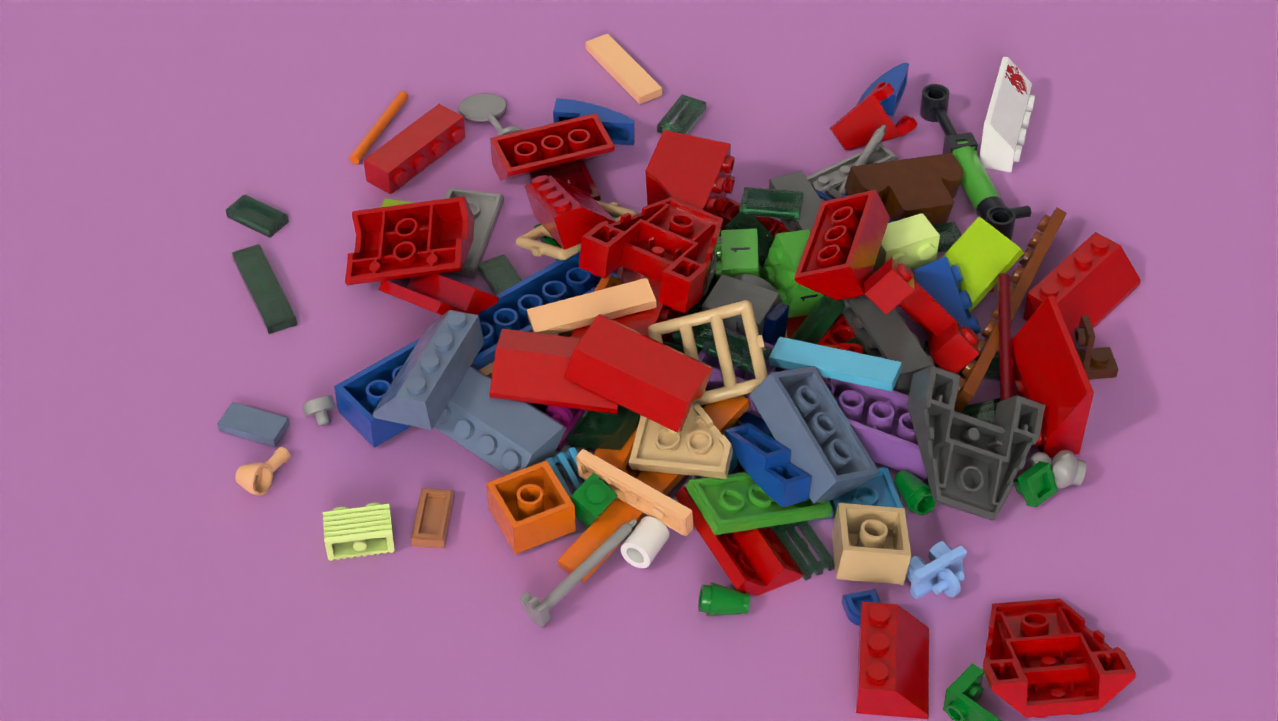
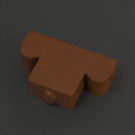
M953 153L852 166L844 188L848 195L876 189L890 219L894 221L923 213L932 226H938L947 223L954 205L953 198L956 196L964 173Z

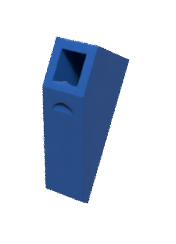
M945 256L913 270L917 283L963 328L968 326L976 335L982 332L976 316L971 317L969 308L973 304L967 290H962L960 282L964 281V277L958 264L953 265Z

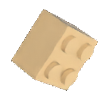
M838 503L831 531L836 579L904 585L911 559L905 508Z

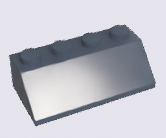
M449 310L428 326L372 413L373 417L432 430L484 344L479 316Z
M815 366L772 372L749 395L758 413L771 431L773 438L791 450L790 462L811 476L809 497L813 504L837 499L873 479L880 473Z
M469 367L434 427L505 475L553 457L567 427L528 402L490 398L491 378L474 367Z

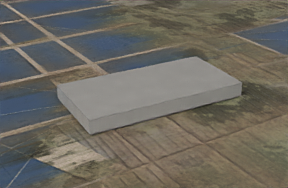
M448 188L444 199L465 196L475 217L473 242L462 271L442 274L476 278L502 209L504 196L502 194Z

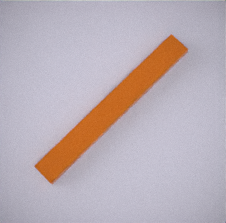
M738 396L706 404L703 410L712 419L720 433L724 435V430L730 429L750 408V401L744 396ZM642 471L636 479L667 496L685 475ZM616 498L557 560L559 567L571 574L624 523L627 524L632 519H635L638 524L643 517L648 515ZM620 544L614 550H612L581 581L585 583L587 579L604 563V561L620 546Z

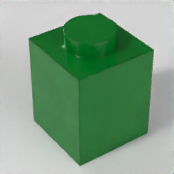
M592 473L570 497L575 505V517L589 528L618 495L595 473Z

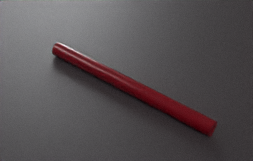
M1000 274L997 277L1000 402L1013 397L1010 276L1008 274Z

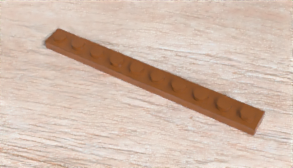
M1056 207L1051 216L1047 214L1043 216L1036 227L1040 232L1036 231L1027 245L1031 249L1027 248L1018 262L1022 267L1018 265L1010 277V281L1013 282V284L1010 283L1011 322L1067 214L1058 207ZM998 304L991 314V317L995 320L990 319L981 333L985 339L980 338L978 341L980 354L961 371L965 378L960 377L954 408L956 412L961 413L974 397L999 348Z

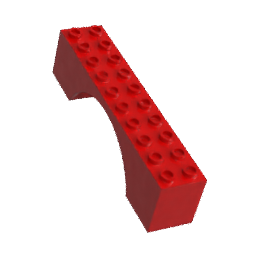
M663 130L645 170L647 206L672 197L713 215L723 214L726 207L727 193H732L735 183V177L731 176L735 158L731 156V144ZM651 278L648 282L655 296L657 307L612 319L648 337V327L650 325L681 317L682 312L675 311L669 306L658 302L661 283ZM590 325L574 329L571 337L581 339ZM673 332L662 335L663 344L670 345Z

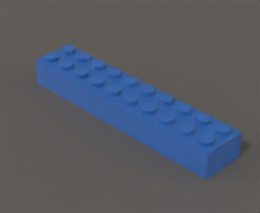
M579 252L564 261L558 260L497 294L496 296L499 297L497 304L477 314L484 344L470 367L480 370L494 362L496 346L502 329L533 332L528 319L527 309L594 292L602 277L595 276L591 272L579 268ZM614 272L610 274L621 281L620 277ZM419 339L334 386L338 412L374 448L411 427L410 425L376 419L372 413Z

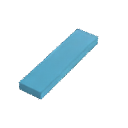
M779 337L769 356L770 366L789 370L815 366L821 377L891 392L902 371V362L784 337Z

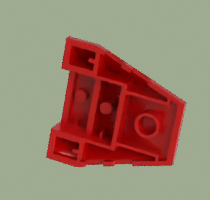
M1060 598L992 604L983 672L991 690L1026 718H1045L1054 715H1080L1098 712L1130 684L1136 675L1125 652L1119 647L1111 648L1104 642L1105 635L1099 630L1092 632L1085 626V619Z

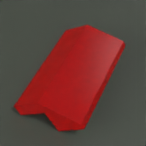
M436 273L433 275L411 277L407 288L384 280L381 281L378 289L442 316L449 310L477 315L497 304L499 300L497 296Z
M599 314L574 348L563 378L678 433L682 431L693 401L703 396L713 367Z
M502 329L496 346L490 398L617 414L619 404L563 378L574 348L581 340L580 338Z
M682 487L675 494L680 504L692 510L693 525L736 590L759 596L799 580L804 575L771 527L714 535L686 487Z

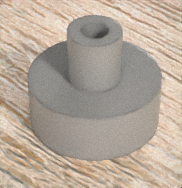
M332 395L319 397L302 404L305 417L315 416L318 426L331 423L327 412L336 408Z

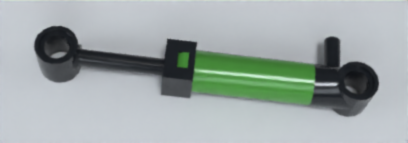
M940 84L925 86L922 90L920 116L930 122H939L945 134L943 154L953 153L964 173L961 185L977 216L1012 240L1015 219L1030 217L1032 213L1029 206L1015 208L1005 206L977 154L978 143L972 132L957 134L947 116L949 90Z

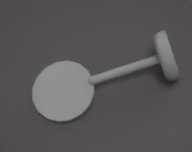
M485 93L472 95L462 100L458 106L460 115L464 116L465 119L471 121L489 120L498 131L496 137L524 130L518 126L503 128L496 119L505 113L507 108L505 100L498 95Z

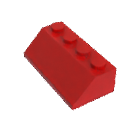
M596 113L490 138L492 165L500 181L528 175L536 171L606 156L615 151V146Z
M538 176L532 179L530 184L524 186L535 218L564 250L581 244L582 236L597 224L608 221L609 224L617 222L585 190L556 177Z
M876 189L821 202L794 276L796 283L834 300L853 299L865 295L864 282L872 274L890 219Z
M1095 232L1028 292L1023 319L1028 321L1047 297L1054 296L1075 345L1074 331L1075 328H1079L1081 316H1088L1094 329L1140 285L1141 279L1121 245Z

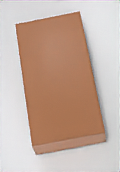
M421 488L411 536L412 546L445 548L455 498L454 490Z

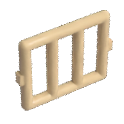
M595 200L612 217H616L615 220L617 222L620 221V216L630 213L631 216L638 214L635 210L621 207L620 203L612 202L608 204ZM542 225L516 239V245L519 248L532 251V254L538 257L545 255L564 261L581 252V244L564 250L563 248L537 241L544 236L552 237Z
M748 300L655 323L648 327L649 337L663 343V334L680 330L684 353L699 360L692 327L711 323L724 387L709 391L705 389L703 396L695 400L700 406L752 393L768 376L763 350H766L764 339L758 333L752 303ZM737 315L742 316L756 378L740 383L736 381L723 319Z

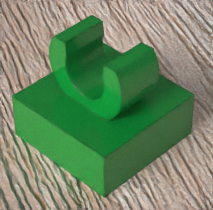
M1039 461L1021 474L1018 479L1015 478L1013 480L1016 492L1023 494L1027 506L1036 508L1058 492L1050 464Z

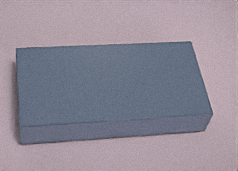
M232 402L217 425L220 432L276 447L290 426L287 417Z

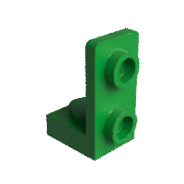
M973 663L946 689L943 711L953 721H1002L976 703L984 690L981 686L984 672Z

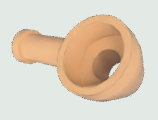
M279 447L275 454L265 463L241 465L236 472L237 484L253 495L262 496L266 494L271 487L273 473L283 463L290 460L289 451Z

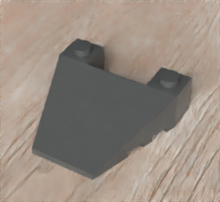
M934 366L913 373L907 405L934 502L991 521L995 520L1013 487L1012 482L1017 472L1022 470L1027 461L1025 457L1031 446L1036 444L1040 436L1045 405L1018 395L997 403L994 424L954 411L960 375Z

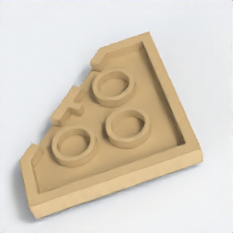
M694 400L682 431L678 433L641 415L629 465L631 470L727 479L733 448L729 440L716 428L708 414Z

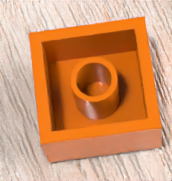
M547 460L486 483L488 509L514 554L576 531L575 505Z

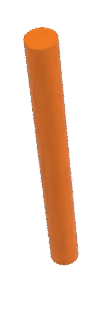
M400 91L350 155L349 160L353 164H358L407 101L409 96L406 92Z

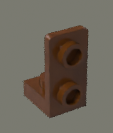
M1081 316L1079 328H1075L1074 339L1075 348L1088 379L1117 377L1118 366L1111 348H1093L1095 342L1094 330L1089 317Z

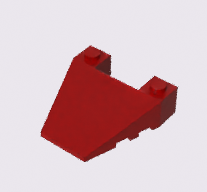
M670 197L643 207L640 214L631 216L630 213H626L620 216V221L609 224L608 221H604L582 236L579 268L604 279L620 266L640 273L661 283L658 302L669 306L675 311L686 314L701 300L722 228L723 218Z
M891 258L864 282V294L886 315L899 305L927 332L929 355L941 369L957 374L980 354L978 336L968 326L963 328L913 279L914 274L904 263L898 264Z

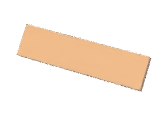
M609 34L585 42L586 50L639 104L662 96V87Z
M644 278L527 309V315L533 333L555 335L589 326L599 314L615 319L656 308L657 306L648 279Z
M584 449L576 456L580 477L587 480L592 473H595L618 495L617 498L648 516L660 520L664 525L683 536H688L693 530V513L691 509Z

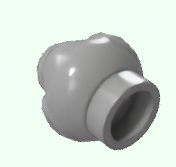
M1061 450L1052 460L1044 452L1034 453L1029 459L1030 468L1039 461L1049 463L1056 486L1059 489H1065L1071 484L1080 486L1084 480L1086 462L1077 459L1074 453L1069 450Z

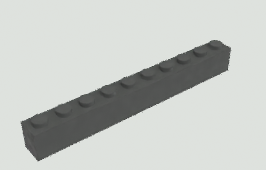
M802 171L769 179L768 201L788 232L809 229L811 232L821 202L825 201L820 199L816 193L812 181H808ZM866 295L853 299H833L868 355L902 362V371L893 390L908 394L913 373L930 366L935 367L932 357L929 354L926 355L920 346L917 335L911 333L906 325L904 316L898 313L895 308L886 315Z

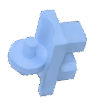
M941 541L929 550L928 558L932 562L926 564L919 556L912 557L906 577L911 582L910 594L916 600L931 591L936 595L943 592L951 598L960 594L961 587L959 582L965 579L963 574V558L967 556V551L961 545L952 549Z

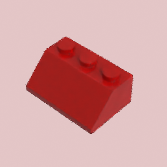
M862 601L859 623L856 713L928 719L929 628L898 604Z

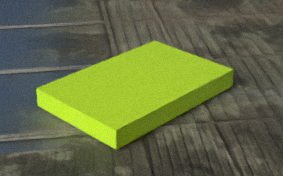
M978 217L943 257L947 256L953 265L958 264L964 277V281L960 282L962 290H967L973 304L969 308L971 312L997 284L998 275L1006 274L1024 252L981 217Z

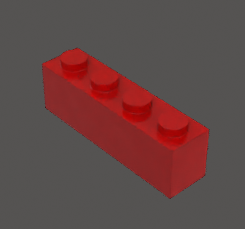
M438 104L363 160L366 181L389 194L394 193L466 138L464 116Z

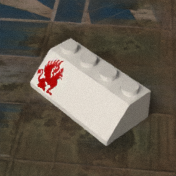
M1009 57L1002 58L984 122L979 156L985 168L1011 172L1014 162L1020 161L1021 145H1024L1027 132L1025 128L1029 126L1035 102V95H1030L1032 83Z

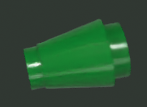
M908 470L900 471L895 476L894 484L897 486L909 511L918 515H925L935 508L937 503L934 502L930 486Z
M710 582V585H701L698 601L699 612H704L707 616L748 614L750 606L749 593H743Z

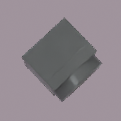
M722 274L702 304V311L748 300L752 303L759 335L763 336L765 343L772 344L776 338L777 318L782 311V300L777 290L770 283L755 275L739 274L729 277ZM741 315L723 319L725 328L746 335ZM711 323L701 325V330H703L701 350L713 333Z

